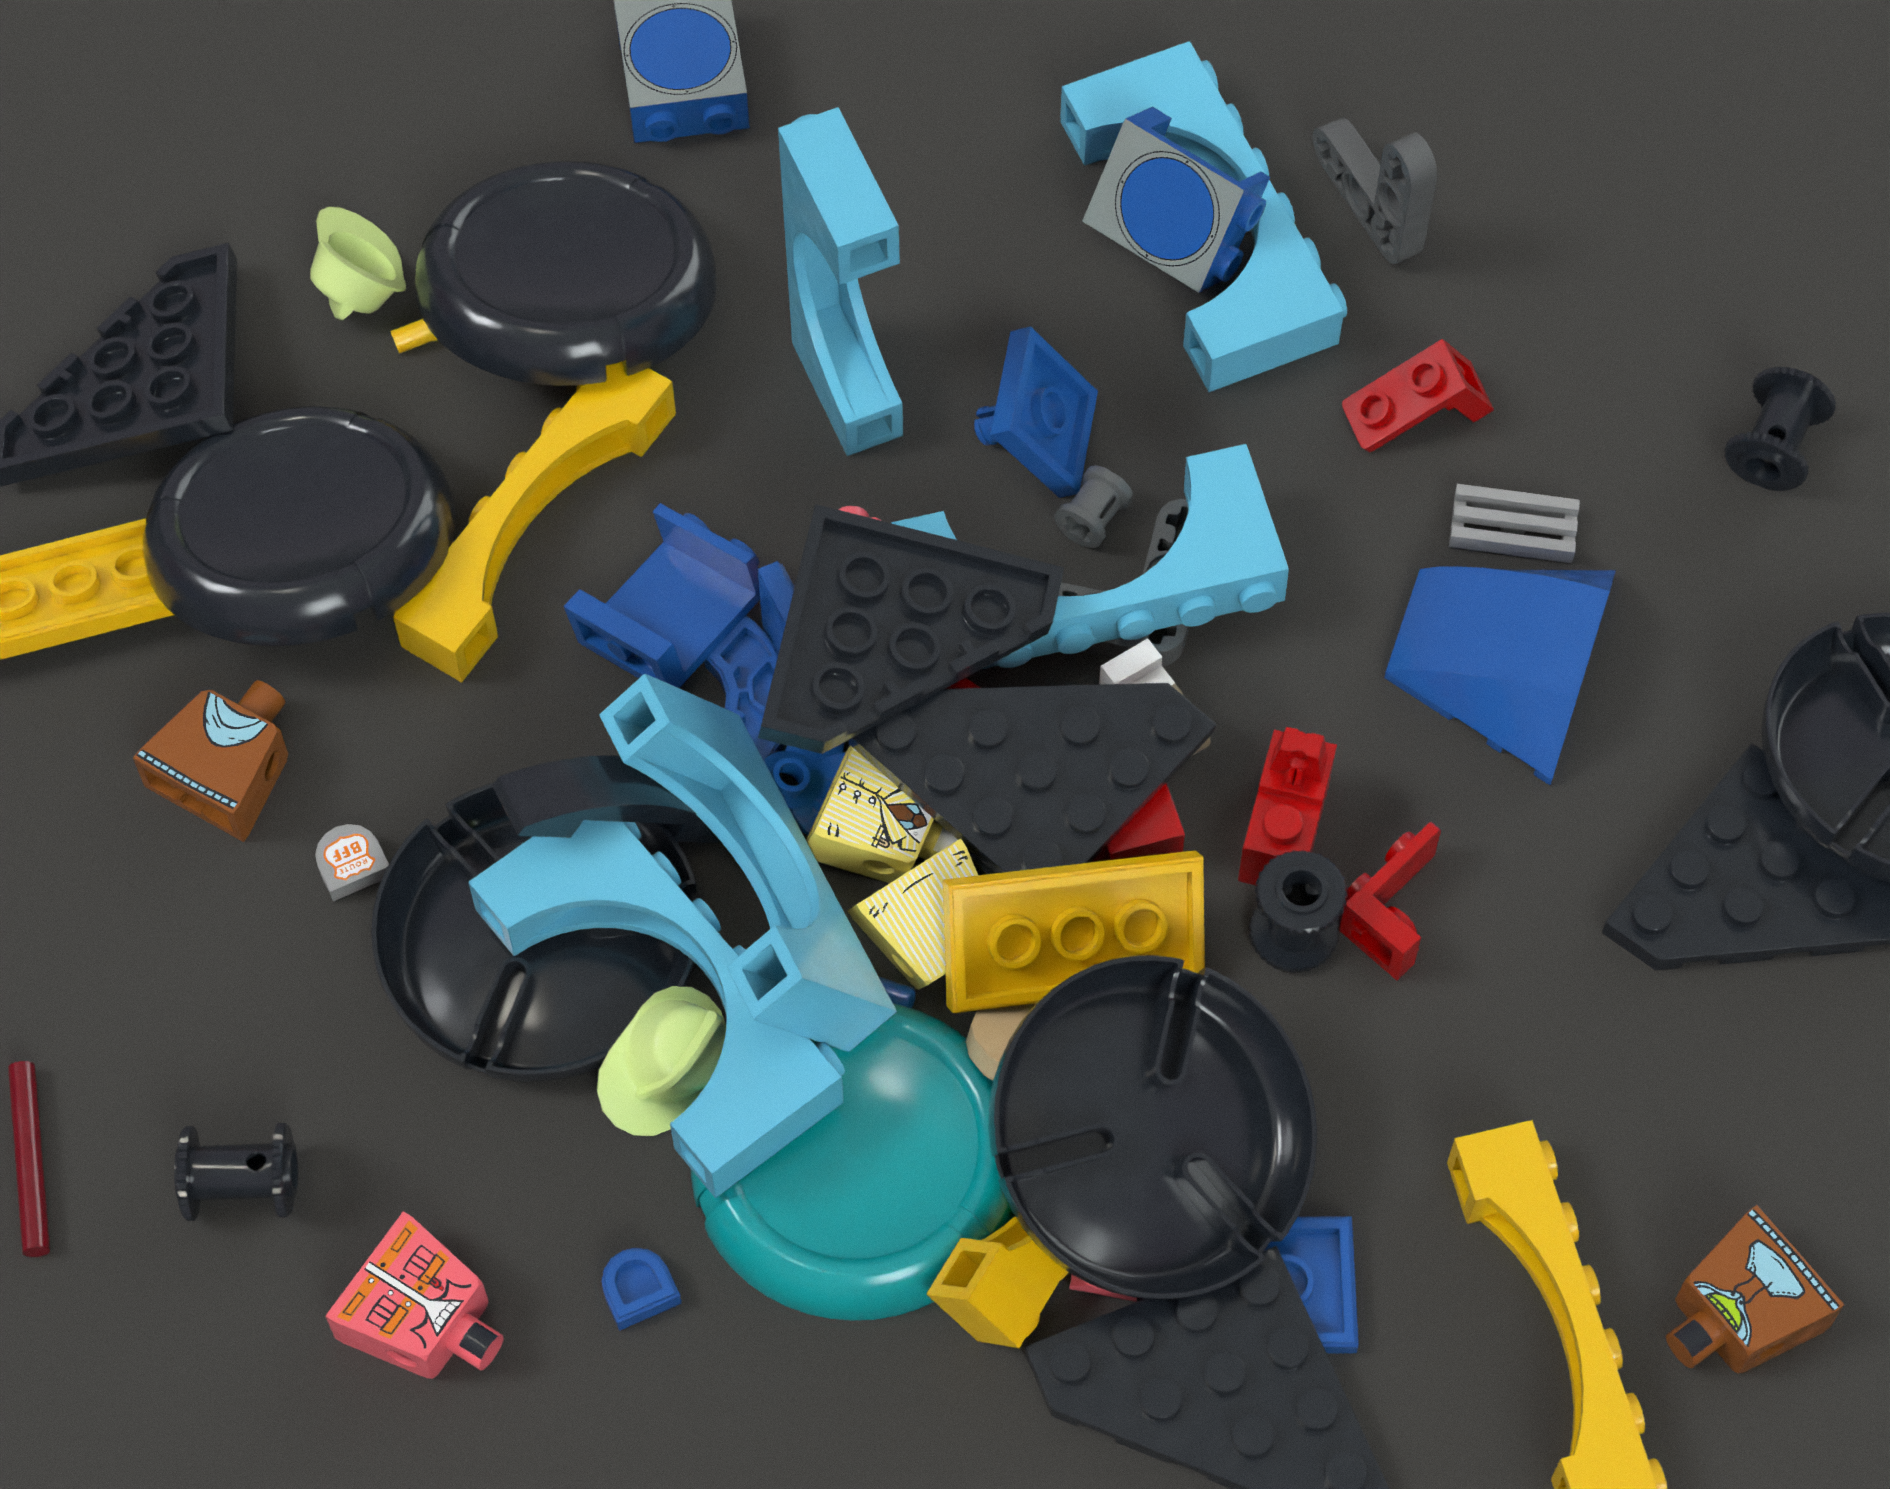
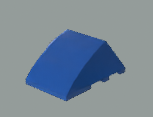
M1431 567L1420 569L1384 678L1448 720L1453 718L1459 719L1488 738L1486 743L1488 746L1499 753L1505 749L1535 769L1534 776L1551 785L1616 570H1506L1478 567Z

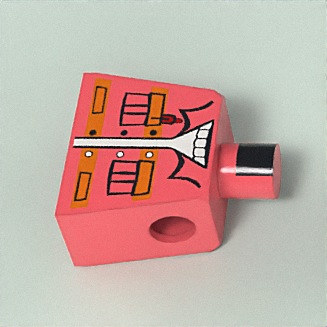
M404 1211L326 1314V1319L335 1339L427 1379H433L438 1376L453 1354L480 1371L484 1370L497 1355L504 1339L501 1333L478 1320L489 1303L482 1281L421 1224Z

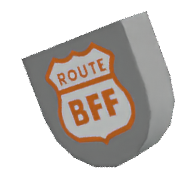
M345 824L334 827L324 834L317 845L315 854L317 866L332 901L382 881L383 875L389 866L376 837L370 830L360 825Z

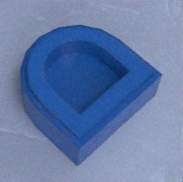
M631 1248L623 1250L612 1257L604 1268L601 1281L604 1296L619 1331L682 1304L680 1294L668 1267L659 1255L648 1249Z

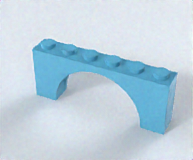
M1190 41L1062 86L1060 122L1084 165L1107 160L1125 118L1153 106L1172 118L1164 137L1239 182L1260 171L1269 176L1268 166L1262 152L1258 148L1251 149L1243 135V124L1238 110L1233 104L1226 105L1220 95L1218 80L1212 65L1207 60H1200ZM1270 180L1262 195V198L1266 200L1265 210L1257 224L1251 229L1254 251L1246 267L1225 291L1206 304L1186 312L1183 346L1208 392L1339 344L1343 318L1347 316V305L1343 293L1337 284H1329L1321 271L1320 257L1315 244L1308 237L1302 238L1294 224V212L1288 197L1283 192L1277 193Z
M837 107L817 115L808 114L801 116L791 124L779 127L778 137L792 344L846 455L849 456L903 436L902 401L895 389L877 345L858 283V278L900 264L899 225L840 109Z
M1247 444L1186 457L1184 493L1188 506V515L1176 542L1155 566L1133 581L1115 589L1084 596H1058L1053 623L1047 635L985 668L994 666L1013 668L1023 665L1031 658L1056 652L1075 654L1088 649L1096 643L1118 638L1137 640L1148 636L1154 630L1180 624L1199 626L1211 621L1215 616L1242 610L1249 613L1260 612L1272 607L1277 602L1285 601L1289 568ZM944 511L891 522L892 524L957 540L947 522Z
M642 675L599 716L623 763L649 776L689 806L731 853L754 888L764 908L770 930L727 966L753 1020L821 1043L825 1042L827 1045L850 1052L897 1011L741 717L732 711L650 675Z
M584 820L571 838L531 837L468 882L475 910L513 956H516L530 946L562 933L592 928L632 930L665 941L679 949L704 971L718 992L727 1015L722 1053L712 1076L702 1092L680 1116L670 1123L674 1149L715 1198L844 1102L842 1075L845 1074V1069L838 1056L825 1042H818L814 1045L809 1038L753 1020L727 969V966L746 949L741 945H737L732 949L718 933L721 931V925L710 907L700 898L693 902L690 901L678 887L681 884V879L671 862L659 851L651 855L638 839L641 838V833L635 822Z

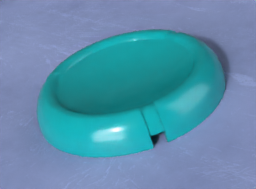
M893 1004L897 1012L850 1052L828 1045L838 1056L845 1069V1074L842 1075L844 1102L717 1198L711 1194L691 1170V1182L696 1207L701 1206L706 1217L705 1230L719 1254L749 1285L765 1296L789 1308L819 1317L851 1321L887 1318L920 1309L934 1302L926 1294L960 1238L982 1240L1014 1217L1001 1190L995 1158L992 1156L990 1149L988 1120L993 1080L984 1076L969 1058L966 1046L967 1038L945 1022L922 1011L904 1005ZM810 1039L814 1045L818 1043V1041Z

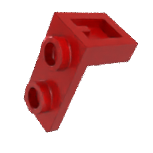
M1443 338L1347 397L1342 402L1343 410L1361 448L1367 452H1373L1443 408L1448 411L1456 408L1472 422H1476L1494 411L1471 361Z
M1429 822L1416 836L1410 831L1404 833L1387 852L1384 859L1387 863L1373 877L1364 873L1346 890L1348 894L1346 899L1347 905L1344 907L1339 931L1396 981L1415 964L1421 936L1417 934L1415 925L1404 912L1393 906L1387 908L1384 904L1434 857L1441 829L1432 822Z

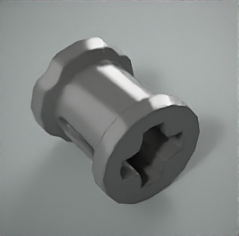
M1095 465L1090 466L1084 473L1083 486L1071 503L1062 504L1054 514L1055 523L1062 533L1073 542L1087 548L1099 547L1106 537L1104 528L1117 510H1125L1128 507L1133 496L1130 486L1122 477L1105 467Z

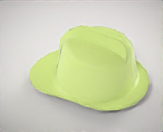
M326 207L319 211L316 220L319 244L311 266L310 279L318 290L329 298V305L335 318L344 320L353 311L367 314L373 313L385 303L394 291H405L406 282L403 276L401 257L397 247L383 231L357 213L343 208Z
M671 986L654 993L639 1008L634 1018L610 1048L599 1069L597 1094L602 1111L615 1127L638 1136H655L671 1129L670 1123L696 1100L707 1085L722 1053L726 1034V1024L722 1012L708 995L692 987Z

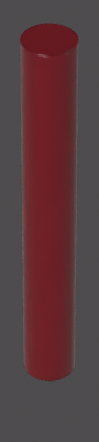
M19 1061L8 1066L22 1254L26 1257H39L50 1252L36 1069L33 1062Z

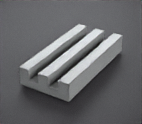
M1457 484L1454 495L1449 547L1572 563L1576 548L1575 537L1578 527L1577 516L1580 500ZM1464 523L1499 527L1502 532L1464 527ZM1525 531L1544 534L1560 535L1562 536V539L1558 540L1520 534H1524Z

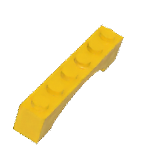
M619 362L606 365L607 381L577 385L575 394L563 408L558 407L549 414L543 424L540 437L527 453L522 451L514 457L506 471L505 480L492 496H484L475 505L469 517L468 525L457 539L452 542L447 557L431 581L416 596L394 612L393 618L401 647L462 683L498 638L491 606L493 594L507 558L519 538L543 508L574 481L594 468L624 454L633 452L640 457L645 454L676 415L672 381L649 368L627 376L623 363Z
M1532 1120L1455 1138L1447 1165L1466 1223L1482 1222L1515 1254L1540 1290L1561 1337L1572 1385L1573 1434L1569 1457L1560 1459L1551 1477L1554 1489H1667L1660 1463L1656 1458L1648 1460L1640 1434L1645 1432L1644 1416L1640 1403L1634 1393H1625L1617 1370L1623 1366L1622 1353L1617 1336L1612 1328L1603 1329L1596 1305H1599L1601 1302L1597 1277L1591 1265L1582 1266L1574 1244V1242L1579 1240V1229L1575 1213L1569 1202L1560 1203L1553 1180L1558 1178V1168L1550 1143L1547 1140L1539 1141Z
M1014 1216L1004 1226L982 1240L960 1238L926 1295L978 1342L1020 1348L1025 1338L1036 1328L1040 1319V1313L1057 1284L1069 1272L1055 1263L1034 1243Z

